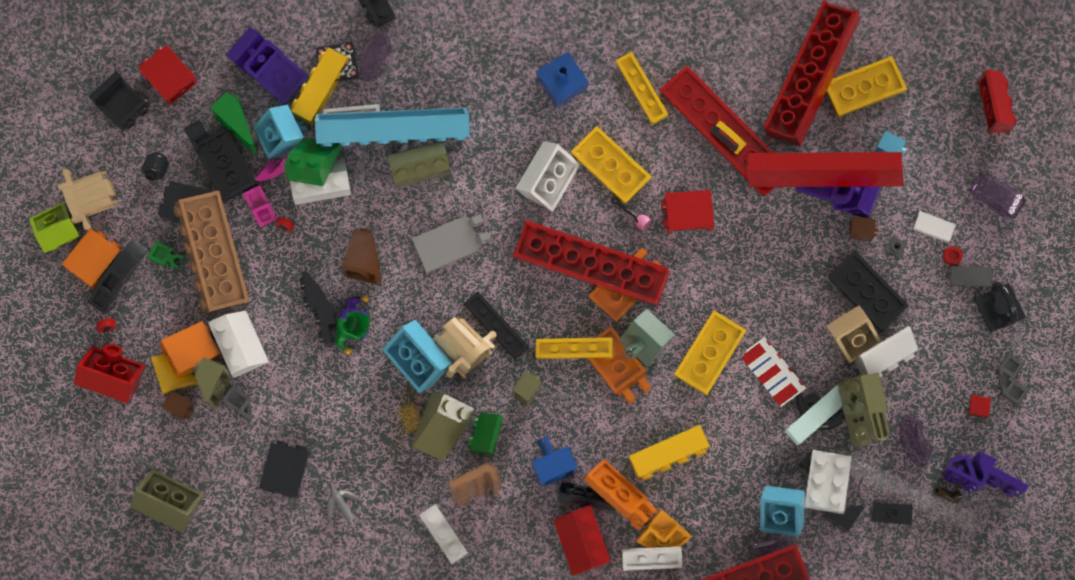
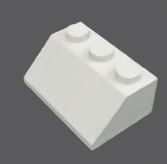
M543 141L516 189L529 200L553 212L578 170L580 163L558 144Z
M345 158L335 160L324 186L290 181L295 205L351 195Z
M247 311L226 314L208 322L233 378L269 363Z
M909 326L861 354L854 362L861 374L867 375L879 372L881 378L883 376L882 372L888 369L891 372L899 367L898 363L900 361L908 362L914 358V353L918 350Z

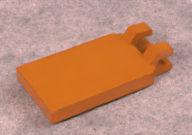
M641 248L634 256L644 259L648 252ZM596 287L588 296L616 323L637 302V300Z
M611 326L596 338H613V358L587 359L613 393L618 396L622 394L630 405L636 400V397L629 388L637 383L642 391L646 393L651 389V385L645 378L647 376L645 374L646 369L636 357L628 359L632 352L625 356L624 350L626 347L619 341L621 337Z
M605 459L583 479L626 519L631 520V525L638 530L657 511L649 501H646L648 497Z

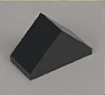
M863 505L848 507L844 509L843 514L825 511L822 516L841 531L847 533L864 507Z

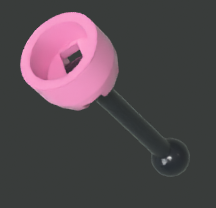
M616 196L611 198L613 204H617L635 218V225L639 230L644 231L651 223V219L648 216H637L619 202Z

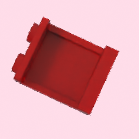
M168 45L158 48L150 59L142 61L138 68L140 74L148 80L169 106L198 83L195 75Z
M711 190L665 193L664 199H661L662 211L666 213V218H663V228L667 229L668 234H672L673 231L698 229L713 231L714 216Z

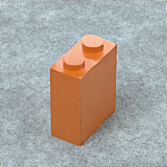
M90 228L62 265L95 290L100 279L121 253L120 249L122 247L114 241L111 243L105 239L107 236L100 230L95 232Z
M203 321L164 338L160 342L159 347L177 379L194 372L197 362L201 361L203 357L214 362L220 358V348L211 337V329L208 325L205 326Z

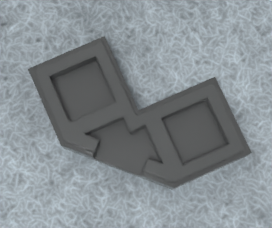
M1008 353L997 367L1001 395L1017 407L1029 392V390L1014 380L1025 364Z

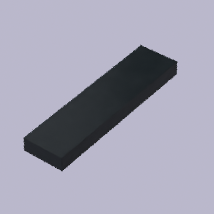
M478 291L464 303V306L488 332H496L495 339L514 360L529 348L523 339Z

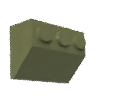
M443 141L387 155L395 188L450 174V165Z
M203 357L195 366V377L204 401L216 412L232 376L225 366Z
M152 469L136 488L130 508L183 533L193 519L205 494Z

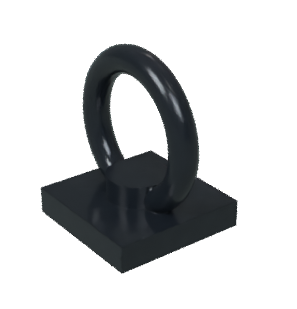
M994 282L991 286V291L974 298L990 333L1008 325H1014L1017 321L1026 317L1009 283L1003 285L1001 282Z

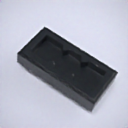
M873 502L872 522L912 525L913 505Z

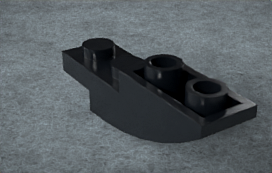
M131 239L96 285L97 288L87 303L104 313L149 249L135 239Z
M304 271L302 272L303 278H299L301 290L305 289L306 296L303 297L305 308L309 307L310 313L317 311L314 317L316 325L320 324L321 331L318 332L319 341L324 343L325 348L331 347L333 344L329 328L336 326L332 309L320 286Z

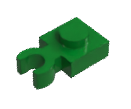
M157 241L147 257L148 260L163 267L170 263L176 270H179L180 267L175 265V261L177 259L184 261L182 255H172L174 252L172 248Z

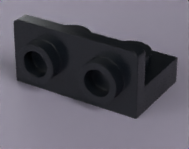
M358 0L362 9L366 8L368 11L366 17L369 23H374L376 28L396 19L388 0Z

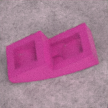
M287 153L278 163L271 158L261 168L255 180H269L285 171L284 163L289 154Z
M260 185L243 193L259 227L277 220Z

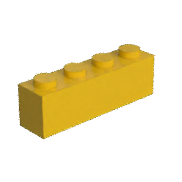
M329 47L325 52L321 53L318 59L319 64L311 70L308 83L303 84L300 90L301 95L291 105L293 116L311 126L315 123L316 114L321 113L339 81L335 80L340 78L343 66L349 62L348 57Z
M698 425L629 455L628 459L637 479L642 478L644 481L653 477V473L658 470L663 473L671 469V465L678 462L681 465L688 462V457L696 455V457L706 454V450L710 445L701 425Z

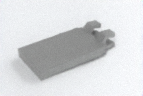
M481 214L470 219L463 216L412 238L426 273L478 253L479 248H481L480 245L491 241L488 231L476 237L473 228L484 224Z

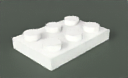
M817 450L812 451L805 508L844 513L852 456Z

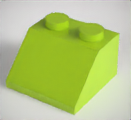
M64 202L29 218L33 233L44 253L54 251L60 245L66 242L70 243L79 237L78 230L75 224L72 223L71 216Z

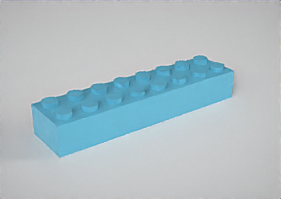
M467 108L316 114L315 116L316 144L321 146H332V143H340L342 146L351 145V142L367 145L370 144V141L387 144L391 140H397V143H407L408 140L416 139V142H426L427 139L446 141V138L465 140V137H470Z

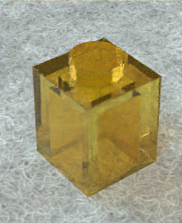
M410 403L401 406L398 414L405 434L409 435L417 431L421 417L416 404L412 405Z

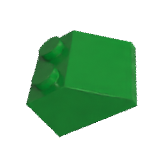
M480 413L479 418L475 417L472 427L475 429L474 436L470 435L467 447H470V453L493 459L503 423V415Z

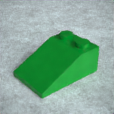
M226 92L210 107L215 119L256 156L258 152L242 111L241 101L234 94L231 96Z
M304 139L290 151L284 163L287 180L324 186L342 145L340 143H332V146H321L316 144V139Z

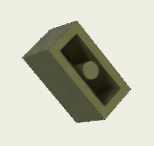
M526 371L512 389V397L526 407H529L542 388L541 378L533 372L529 374Z

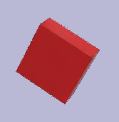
M971 395L968 415L988 418L991 398Z

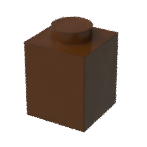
M853 216L850 220L848 239L871 242L874 237H877L878 225H875L876 219Z
M173 390L162 405L165 411L183 422L186 418L189 419L195 410L193 409L194 404Z

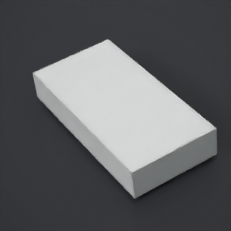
M920 211L913 230L949 243L956 224Z

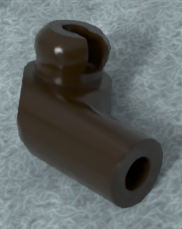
M935 486L933 489L934 495L953 504L958 503L963 497L959 490L952 492L940 486Z

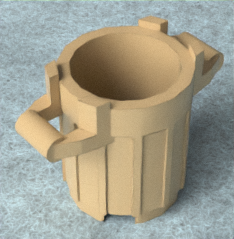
M68 169L63 170L62 174L65 176L66 181L59 183L58 188L62 190L71 212V221L73 224L83 222L84 229L89 231L93 226L90 224L88 216L110 209L119 203L118 200H112V197L116 196L110 180L104 179L103 176L107 175L106 171H99L73 181L71 171Z
M459 316L452 318L443 326L442 336L436 334L433 338V341L453 362V365H450L446 372V376L449 378L453 377L457 372L465 378V375L472 371L485 357L488 359L492 355L491 349L494 350L496 348L492 344L496 337V332L490 331L487 336L482 338Z

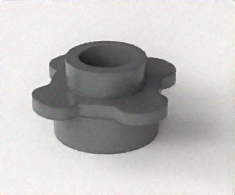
M892 236L885 250L888 254L901 258L904 255L903 251L907 247V242Z

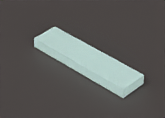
M838 385L785 430L797 446L843 406Z

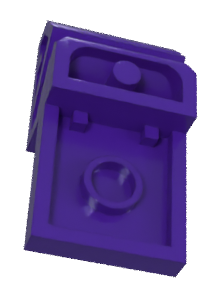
M249 27L225 54L229 60L250 78L256 80L282 104L289 100L308 77L268 39L265 40L252 27Z
M796 187V191L832 202L833 209L859 217L870 218L882 187Z
M979 452L971 458L969 454L952 458L945 464L940 473L944 475L946 481L950 483L957 482L962 485L961 488L970 493L980 490L986 483L992 488L999 487L1003 489L1005 495L1014 498V496L1018 497L1024 494L1029 487L1026 483L995 468L994 465L997 459L983 452Z

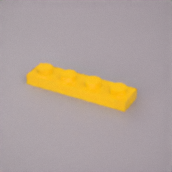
M630 52L615 60L617 67L651 125L667 118L669 114L634 54Z
M612 337L536 339V359L613 358Z

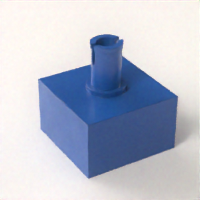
M569 52L536 71L537 80L556 108L588 89V80Z
M548 436L543 437V441L541 438L536 441L543 457L532 461V469L540 488L577 473L578 467L568 446L554 452Z

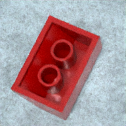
M987 69L978 80L989 134L1011 131L1016 125V116L1012 114L1011 110L1012 98L1008 96V80L1004 78L1003 72Z
M92 346L76 367L74 384L128 404L137 390L146 365L123 356L118 361H108L102 356L103 349Z
M591 505L553 520L572 576L611 562Z

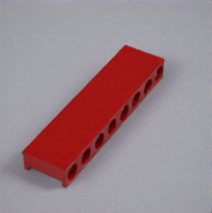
M823 0L763 128L767 136L801 147L861 19L858 10H849L829 4Z
M902 152L748 153L746 172L750 187L904 186Z
M525 220L522 234L513 253L514 259L658 307L670 274L668 267Z
M792 545L701 580H810L798 546Z

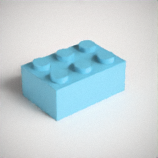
M416 320L402 326L383 348V352L419 393L432 387L448 370L449 366L453 364Z

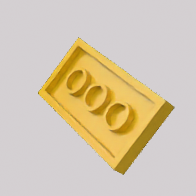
M890 56L832 79L826 93L839 118L907 91V87L893 57Z
M598 126L571 151V155L624 204L652 177Z
M713 310L674 376L707 396L747 330Z

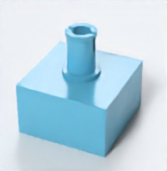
M288 105L269 108L253 126L268 159L283 157L287 153L289 154L304 138L302 133L306 132V125H303L305 123L303 121H295Z
M766 486L761 496L760 531L799 537L804 526L805 491Z

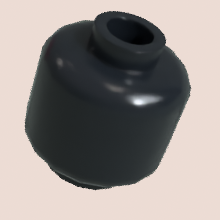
M154 152L148 154L141 167L142 173L149 181L161 180L169 168V162L162 153Z

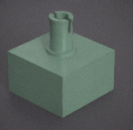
M646 309L633 320L619 341L626 347L624 350L625 356L632 352L628 359H634L636 356L648 367L663 352L675 334Z

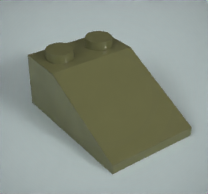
M432 392L411 447L443 461L467 428L474 408L444 393Z

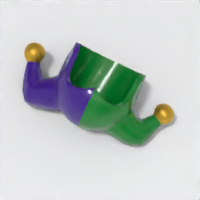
M367 295L347 298L344 310L339 313L336 319L337 334L335 345L342 349L345 355H351L352 349L345 344L347 339L362 340L368 333L370 316L368 312L356 308L357 304L369 301Z

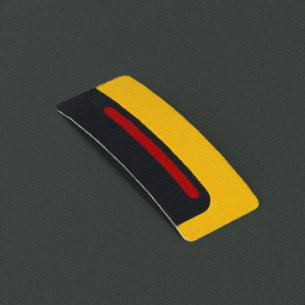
M721 121L711 129V132L735 154H738L746 145L735 132Z

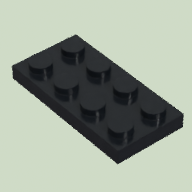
M856 251L827 277L855 307L860 306L871 323L880 332L909 306Z

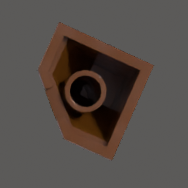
M354 229L341 268L343 275L347 278L381 286L382 278L374 235L367 229Z

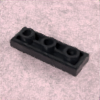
M561 482L558 495L559 500L587 506L591 505L592 507L611 511L616 510L592 487H582L573 483Z

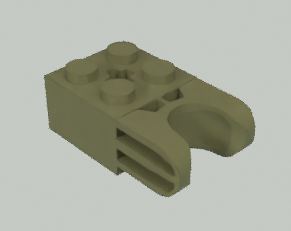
M879 372L838 382V391L853 445L862 447L871 440L877 442L886 440L889 437V427L885 411H888Z

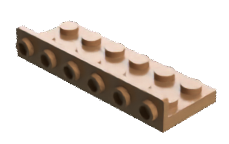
M215 191L178 200L175 203L174 212L176 217H179L181 223L179 224V231L185 238L184 249L186 254L190 256L189 267L191 272L195 274L196 280H194L196 291H199L201 296L199 299L201 309L206 314L211 311L249 302L220 192Z
M488 462L448 482L454 504L459 503L462 506L471 501L470 497L474 495L480 497L486 494L488 488L491 489L495 498L498 497L500 476L496 467H491Z

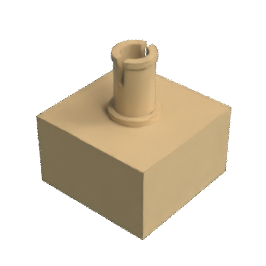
M860 306L847 313H841L842 316L838 315L835 321L827 325L829 332L849 363L855 361L861 354L882 342L870 319Z

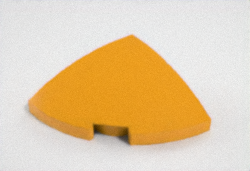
M660 509L642 531L636 542L646 548H658L654 546L679 547L692 536L670 515Z

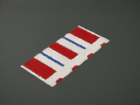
M765 337L747 349L742 358L780 407L806 389Z

